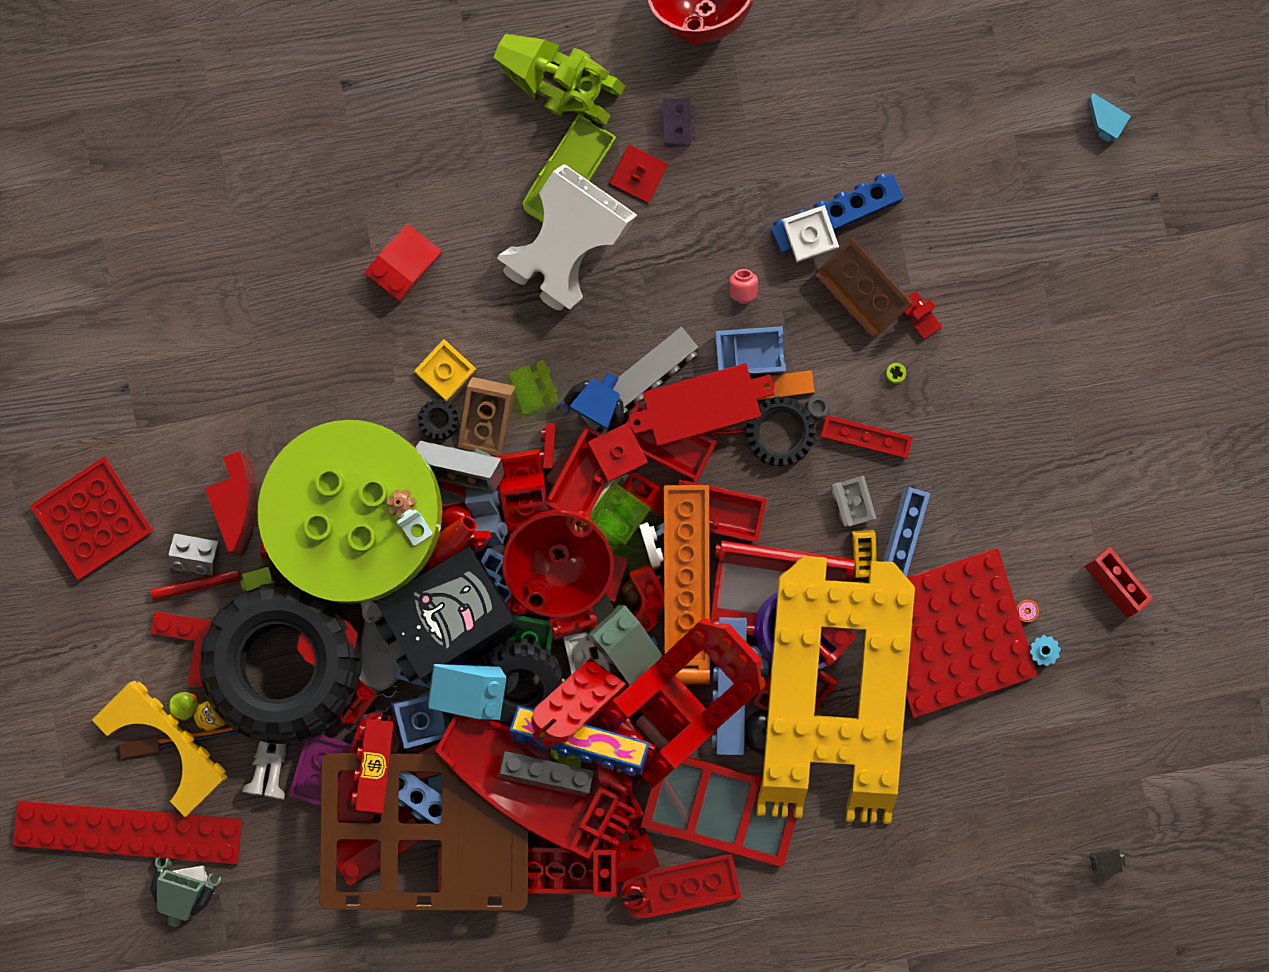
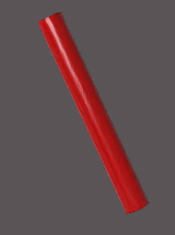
M237 569L150 589L152 600L239 581L240 574Z

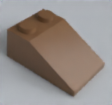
M472 377L466 391L458 448L472 451L478 448L487 454L502 455L516 386Z

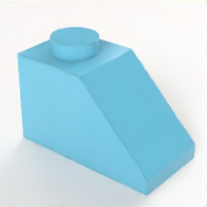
M1093 93L1088 103L1095 131L1099 133L1098 136L1107 142H1110V140L1115 142L1131 116Z

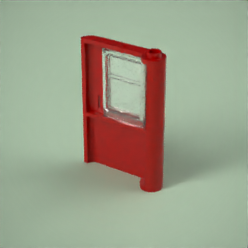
M721 540L720 544H716L714 557L718 558L710 620L712 623H719V617L746 618V634L754 635V623L760 607L771 595L778 592L779 576L795 565L801 557L827 558L825 580L851 582L855 561L849 558Z

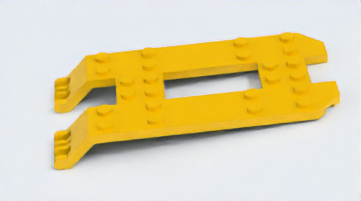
M803 556L788 571L779 576L763 778L757 799L756 815L764 816L766 812L765 803L770 801L773 802L771 816L777 817L779 802H782L781 817L786 818L788 816V803H795L793 817L802 819L803 806L809 784L810 762L854 765L852 787L846 805L845 821L853 822L855 819V807H862L860 821L862 823L867 822L868 808H870V823H875L877 821V809L882 808L884 809L882 823L891 824L892 811L898 795L915 587L893 562L871 561L869 583L825 580L827 558ZM821 626L865 629L858 718L814 716Z

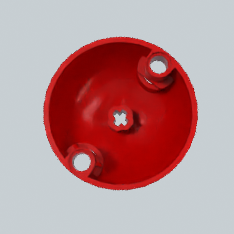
M648 0L651 11L659 24L672 35L688 41L692 45H699L705 41H717L730 35L746 20L754 0Z
M549 510L529 517L516 528L505 547L502 569L508 589L524 607L540 615L562 618L583 613L601 600L612 581L614 559L607 537L592 521L591 516L587 512ZM584 521L587 525H579L576 522ZM563 548V551L560 550V553L556 552V549ZM539 595L542 599L540 601H533L530 597Z

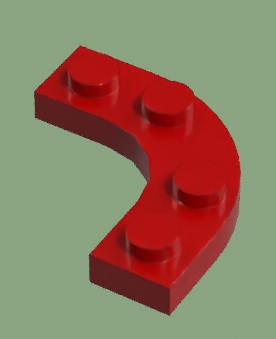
M650 563L630 572L631 579L641 596L639 606L632 614L646 632L657 623L661 610L664 607L662 586Z

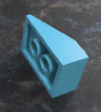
M434 664L428 708L476 719L500 720L506 676L500 667Z

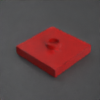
M628 423L587 442L607 483L648 463Z

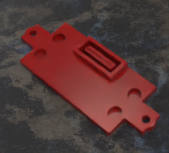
M746 363L643 392L647 410L629 414V425L634 434L653 430L657 446L686 438L690 439L760 418L761 413L757 400L775 395V384L771 380L770 375L751 380ZM768 383L770 384V388L765 389L764 385ZM636 420H639L640 425L635 426L634 422Z

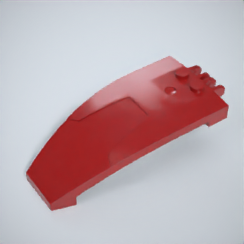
M458 714L453 716L435 751L462 781L491 806L533 834L589 862L593 857V850L598 848L601 840L613 846H618L619 841L606 835L605 832L609 828L618 834H624L626 830L611 821L613 820L621 825L628 826L630 822L615 813L618 808L628 814H634L636 810L621 802L624 797L622 793L610 786L603 787L600 785L597 763L593 761L592 763L582 762L581 768L594 771L590 792L586 797L497 778L501 755L505 751L554 762V757H550L551 749L541 750L535 747V744L515 742L510 736L511 727L501 723ZM616 772V775L631 782L630 778Z

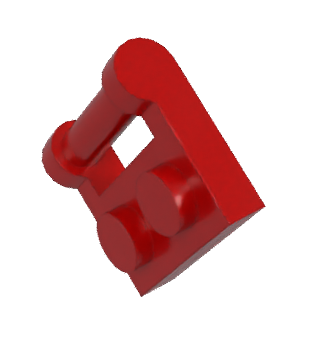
M821 626V634L837 649L831 653L820 643L819 654L826 660L825 663L831 666L856 639L857 635L849 628Z

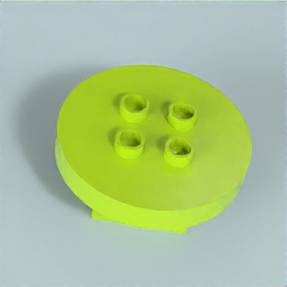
M340 420L324 423L307 430L293 439L283 448L269 467L258 501L260 535L264 547L276 568L285 578L301 590L313 596L337 603L356 604L375 601L407 585L417 576L431 557L442 523V500L439 486L431 467L422 454L412 444L392 430L360 420ZM395 490H399L401 494L404 490L411 492L409 498H415L417 501L411 507L420 512L433 532L432 536L416 546L411 543L402 527L396 523L399 520L397 513L390 515L388 511L391 505H388L386 501L387 498L394 497L393 492ZM420 524L414 525L411 529L412 535L414 537H421L424 534V527Z

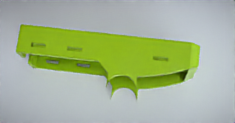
M578 114L523 201L525 213L543 223L544 208L539 192L552 172L565 164L588 181H591L614 145L616 136L605 129H600L592 124L590 120Z

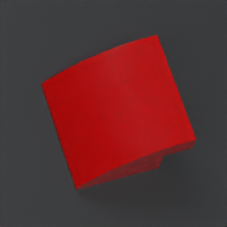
M237 451L223 457L230 479L206 487L205 490L228 552L241 557L247 549L254 528L257 509V488L250 458L241 451Z

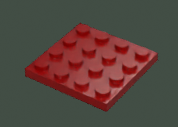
M105 456L29 505L77 580H81L154 532Z

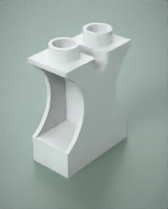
M563 164L552 172L539 192L544 208V221L536 240L525 246H511L497 257V259L506 264L503 272L516 283L525 285L530 278L541 272L544 275V282L540 286V289L543 290L540 298L544 303L556 310H562L564 306L572 309L582 300L583 295L579 287L578 274L581 261L586 252L596 246L615 244L625 235L637 217V214Z

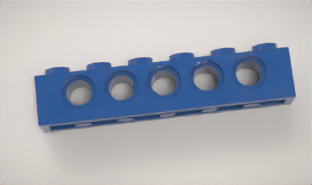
M883 173L874 178L875 182L868 185L866 182L856 185L854 187L855 190L848 194L846 191L840 192L834 196V200L830 202L823 200L813 206L815 209L825 205L833 231H836L897 204L904 197L894 175L890 174L887 176L886 173ZM873 189H878L882 193V198L874 199L871 197L870 192ZM858 198L861 200L862 206L860 208H853L850 200ZM838 207L841 209L842 215L837 218L833 217L830 214V209ZM802 209V210H800V211L794 213L793 216H794V215H797V214H800V213H803V212H806V210H805V209ZM782 219L777 220L773 223L774 226L771 227L770 232L782 255L791 251L792 248Z

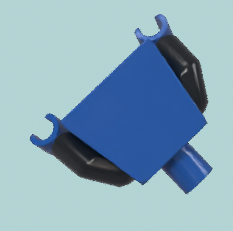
M607 372L601 383L595 379L591 381L585 380L573 386L556 408L558 410L563 405L566 407L564 415L573 410L609 432L621 426L624 419L623 401L620 399V394L613 390L619 378Z

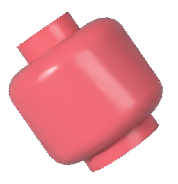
M747 269L736 271L729 280L730 297L741 304L754 300L758 295L757 276Z

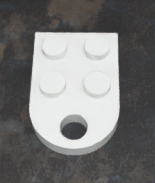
M648 522L641 524L639 528L653 570L661 568V562H664L661 549H656L654 541H657L654 526L649 527Z

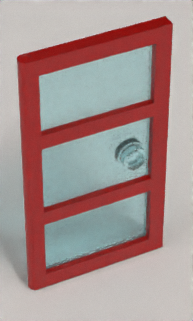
M688 756L654 788L651 786L640 827L783 868L797 818L793 817L795 803H788V816L786 818L781 817L782 802H779L778 816L772 817L771 807L773 802L770 801L765 803V815H756L757 799L763 777Z

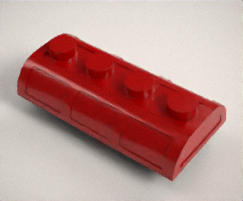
M637 402L632 413L647 410V407ZM636 420L634 422V425H640V421ZM653 430L634 434L646 457L696 482L699 480L717 444V441L705 435H700L657 446Z
M587 425L585 426L545 502L549 509L573 512L585 511L590 515L607 481L587 442L603 435L602 433ZM584 521L576 522L578 524L585 525Z
M679 480V484H678V485H704V484H699V483L690 482V481H685V480ZM709 486V532L758 542L767 498Z

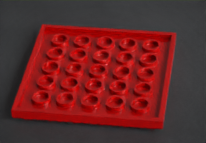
M993 548L907 577L915 587L906 702L912 718L1037 676L999 548Z

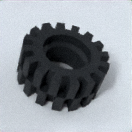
M433 399V401H428L421 407V411L418 413V424L421 431L430 439L445 440L457 430L459 423L458 414L451 403L443 399ZM441 411L446 414L447 422L442 428H435L430 424L432 413Z

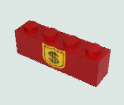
M366 719L364 724H360L359 738H363L362 747H357L356 760L360 761L359 770L355 769L353 783H357V791L352 792L351 806H355L354 812L383 814L393 722Z

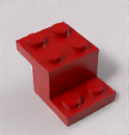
M539 449L495 456L501 459L504 475L499 482L507 531L516 530L522 522L535 514L549 511V508L545 505L547 491Z

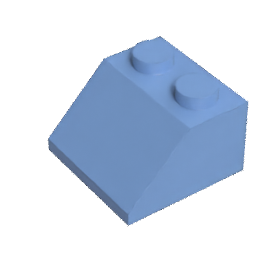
M429 695L390 703L401 748L405 749L442 739L446 731L442 711L428 708Z

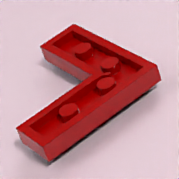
M155 611L151 629L152 634L195 641L187 685L204 688L199 671L201 666L200 649L203 637L206 636L212 622L210 620Z

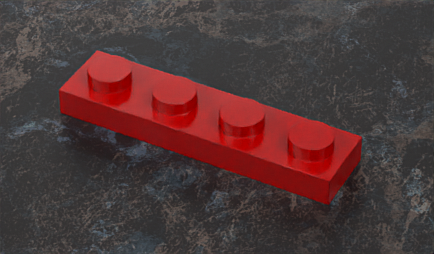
M829 415L825 417L821 433L822 438L908 459L913 439L912 436Z

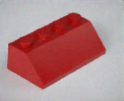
M398 806V820L400 823L419 824L417 819L411 815V810L407 806H404V808ZM381 815L374 816L372 823H379ZM340 839L337 841L336 866L349 886L380 867V841ZM400 840L398 842V855L420 840Z

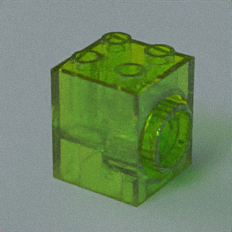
M614 482L590 516L592 521L603 531L610 543L615 546L620 544L626 548L640 528L639 525L643 524L651 513V508Z

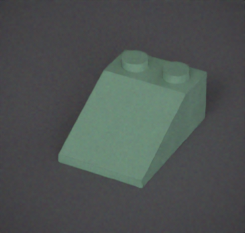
M618 605L586 635L629 686L663 656L640 622L626 606Z

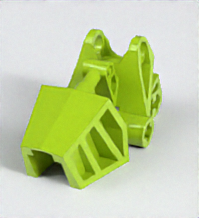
M504 35L498 44L493 58L502 71L533 100H535L539 93L548 98L544 108L555 115L562 116L564 111H574L600 125H607L611 115L602 107L595 105L593 101L599 95L600 89L616 96H621L626 86L618 78L608 75L609 71L590 59V55L579 49L573 48L568 57L560 53V45L544 39ZM548 71L555 74L553 78L565 87L567 91L565 92L542 81L544 78L543 73Z

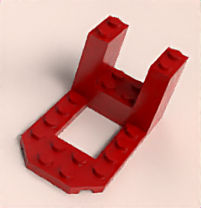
M702 618L592 721L599 729L614 732L639 709L659 730L660 734L669 743L645 764L642 772L644 779L654 788L766 686L765 679L761 677L760 669L763 667L762 660L730 624L723 622L715 624L710 619ZM702 650L734 683L707 708L676 677V674Z

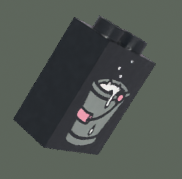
M470 546L376 603L383 614V617L375 621L378 631L388 645L398 640L405 652L403 656L396 659L405 677L410 683L420 678L429 687L431 686L434 664L467 665L522 631L479 556Z

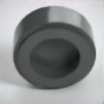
M823 396L812 397L807 405V410L810 411L811 416L817 419L825 417L830 409L828 400Z

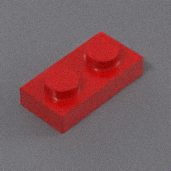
M546 423V429L542 428L541 442H545L544 451L540 450L544 470H553L556 424Z

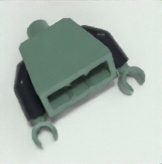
M158 857L155 860V865L158 869L154 872L150 891L154 901L157 903L158 912L168 915V925L178 927L181 925V920H188L191 915H197L208 905L214 893V887L219 886L223 879L220 876L218 882L214 884L211 880L214 873H211L207 878L209 884L205 886L206 882L167 870L172 865L171 859L167 858L165 865L162 866V858Z

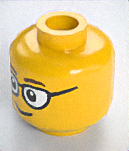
M209 701L197 706L194 719L200 729L212 731L226 724L213 710Z

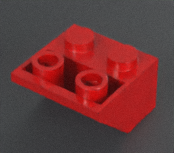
M642 819L622 827L626 830L624 834L612 832L608 835L619 841L617 847L601 840L604 848L617 850L618 883L660 867L647 832L644 828L640 827Z

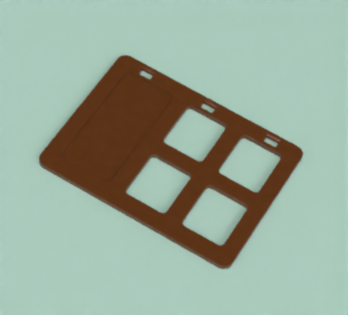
M328 753L323 757L321 772L319 902L324 909L520 911L527 906L528 830L506 817L481 798L450 769L438 754H390L384 808L379 823L338 822V772L359 770L360 761L356 760L357 753ZM400 772H440L442 774V821L440 824H402L399 822ZM338 840L380 841V890L378 892H338L336 890ZM400 840H438L441 842L440 892L401 893L398 891V842ZM346 896H360V904H345ZM417 896H431V904H417ZM488 897H501L502 905H487Z

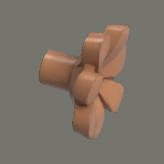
M395 490L393 492L394 497L387 498L386 503L391 505L388 510L390 515L397 513V517L400 519V516L406 511L414 510L411 506L415 505L417 501L415 498H409L411 494L409 490H404L402 494L399 490Z

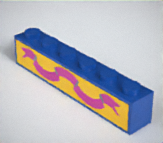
M518 705L510 728V736L515 742L535 744V747L541 750H556L558 754L566 757L573 755L586 763H592V761L601 763L600 765L604 768H618L628 775H642L649 753L648 742L585 725L570 740L557 743L552 747H544L540 743L545 732H542L540 739L537 741L533 737L534 729L531 725V717L534 710Z

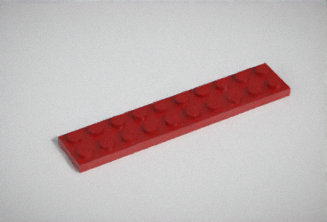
M17 801L13 846L238 864L242 819L188 815L184 817L182 814Z

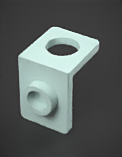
M417 510L406 511L396 522L402 527L414 546L433 535V532ZM416 524L424 527V534L421 537H414L411 533L412 527Z

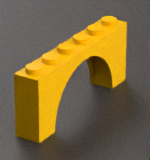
M129 682L92 721L107 736L114 734L125 725L146 724L160 729L172 739L179 750L183 771L180 786L170 802L184 817H187L228 778L224 774L226 771L219 763H214L209 758L210 754L202 746L198 747L194 743V737L187 730L183 731L178 726V720L173 715H168L162 709L163 705L156 698L152 699L147 694L148 690L141 682Z

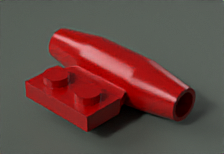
M463 516L447 526L439 534L431 557L416 577L418 578L468 546L477 554L492 539L489 530L475 531L477 525L470 516Z

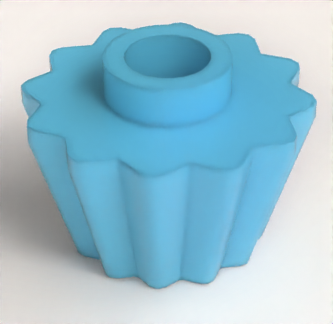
M1043 635L1041 638H1036L1035 642L1031 644L1032 649L1030 653L1033 655L1032 659L1037 661L1038 665L1044 664L1048 666L1050 663L1054 664L1056 659L1060 657L1059 652L1061 648L1058 647V641L1053 640L1052 636L1046 637ZM1044 646L1049 648L1047 655H1044L1041 651Z

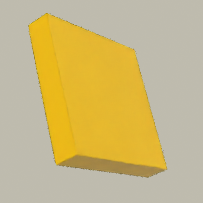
M443 339L414 370V373L443 400L448 401L477 369Z

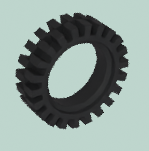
M785 396L766 399L758 405L761 417L747 422L746 439L748 446L753 451V454L763 463L766 462L768 465L778 467L790 466L799 462L810 451L815 440V422L810 411L805 408V405L797 402L798 400ZM776 411L792 414L801 426L802 432L799 443L793 449L786 452H776L769 449L763 443L760 436L762 421L766 416Z

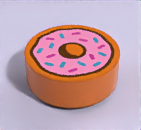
M1024 600L1017 605L1018 614L1022 622H1032L1038 617L1039 608L1034 601Z

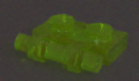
M544 359L536 362L538 368L536 372L532 373L530 365L508 372L513 386H516L515 392L524 415L545 407L542 398L549 397L551 404L559 402L557 387L552 383L549 375L551 371L549 367H546ZM536 379H542L545 387L544 390H538L535 382Z

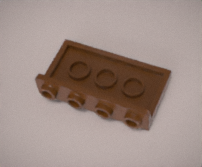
M854 238L850 239L815 272L817 276L816 281L823 288L827 287L832 292L831 297L833 300L845 306L847 315L862 325L861 329L868 337H878L913 304Z

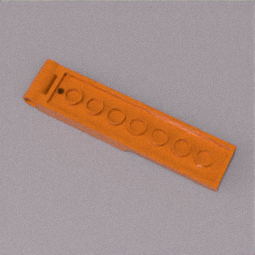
M664 485L665 654L702 618L710 619L709 485ZM702 650L676 674V677L684 685H710L709 656Z

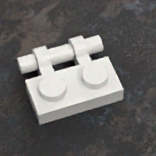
M587 631L563 637L572 674L589 658L593 660L590 647H593L594 644L588 640L586 636ZM597 649L599 659L594 661L611 673L610 663Z

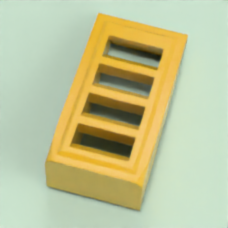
M874 530L852 531L853 559L855 561L854 576L855 578L869 577L870 569L859 570V566H868L871 561H877L876 533ZM870 538V542H858V539ZM870 547V551H859V548ZM871 556V560L859 561V557Z

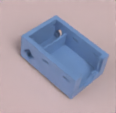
M783 326L716 331L718 371L746 363L750 376L785 374Z

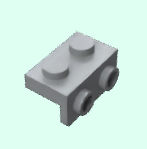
M864 476L832 484V495L838 503L840 510L838 512L839 519L845 527L877 519Z
M174 534L168 554L169 568L177 571L195 572L199 575H212L218 541Z

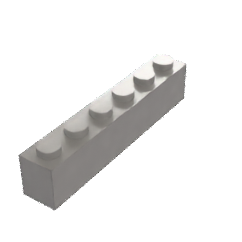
M682 326L618 377L619 380L613 390L620 394V399L624 405V414L628 411L626 407L631 403L636 405L637 402L644 399L643 392L650 388L651 390L658 388L663 383L661 381L662 378L667 374L669 377L673 376L680 370L679 365L682 362L686 361L688 363L697 356L698 346ZM580 415L589 427L596 431L599 430L600 433L606 430Z

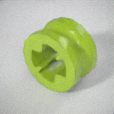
M900 363L889 365L886 371L888 381L893 384L903 382L906 377V368ZM899 368V373L902 374V377L892 378L893 374L890 373V370Z

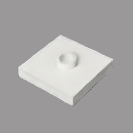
M825 205L782 219L796 262L839 248Z

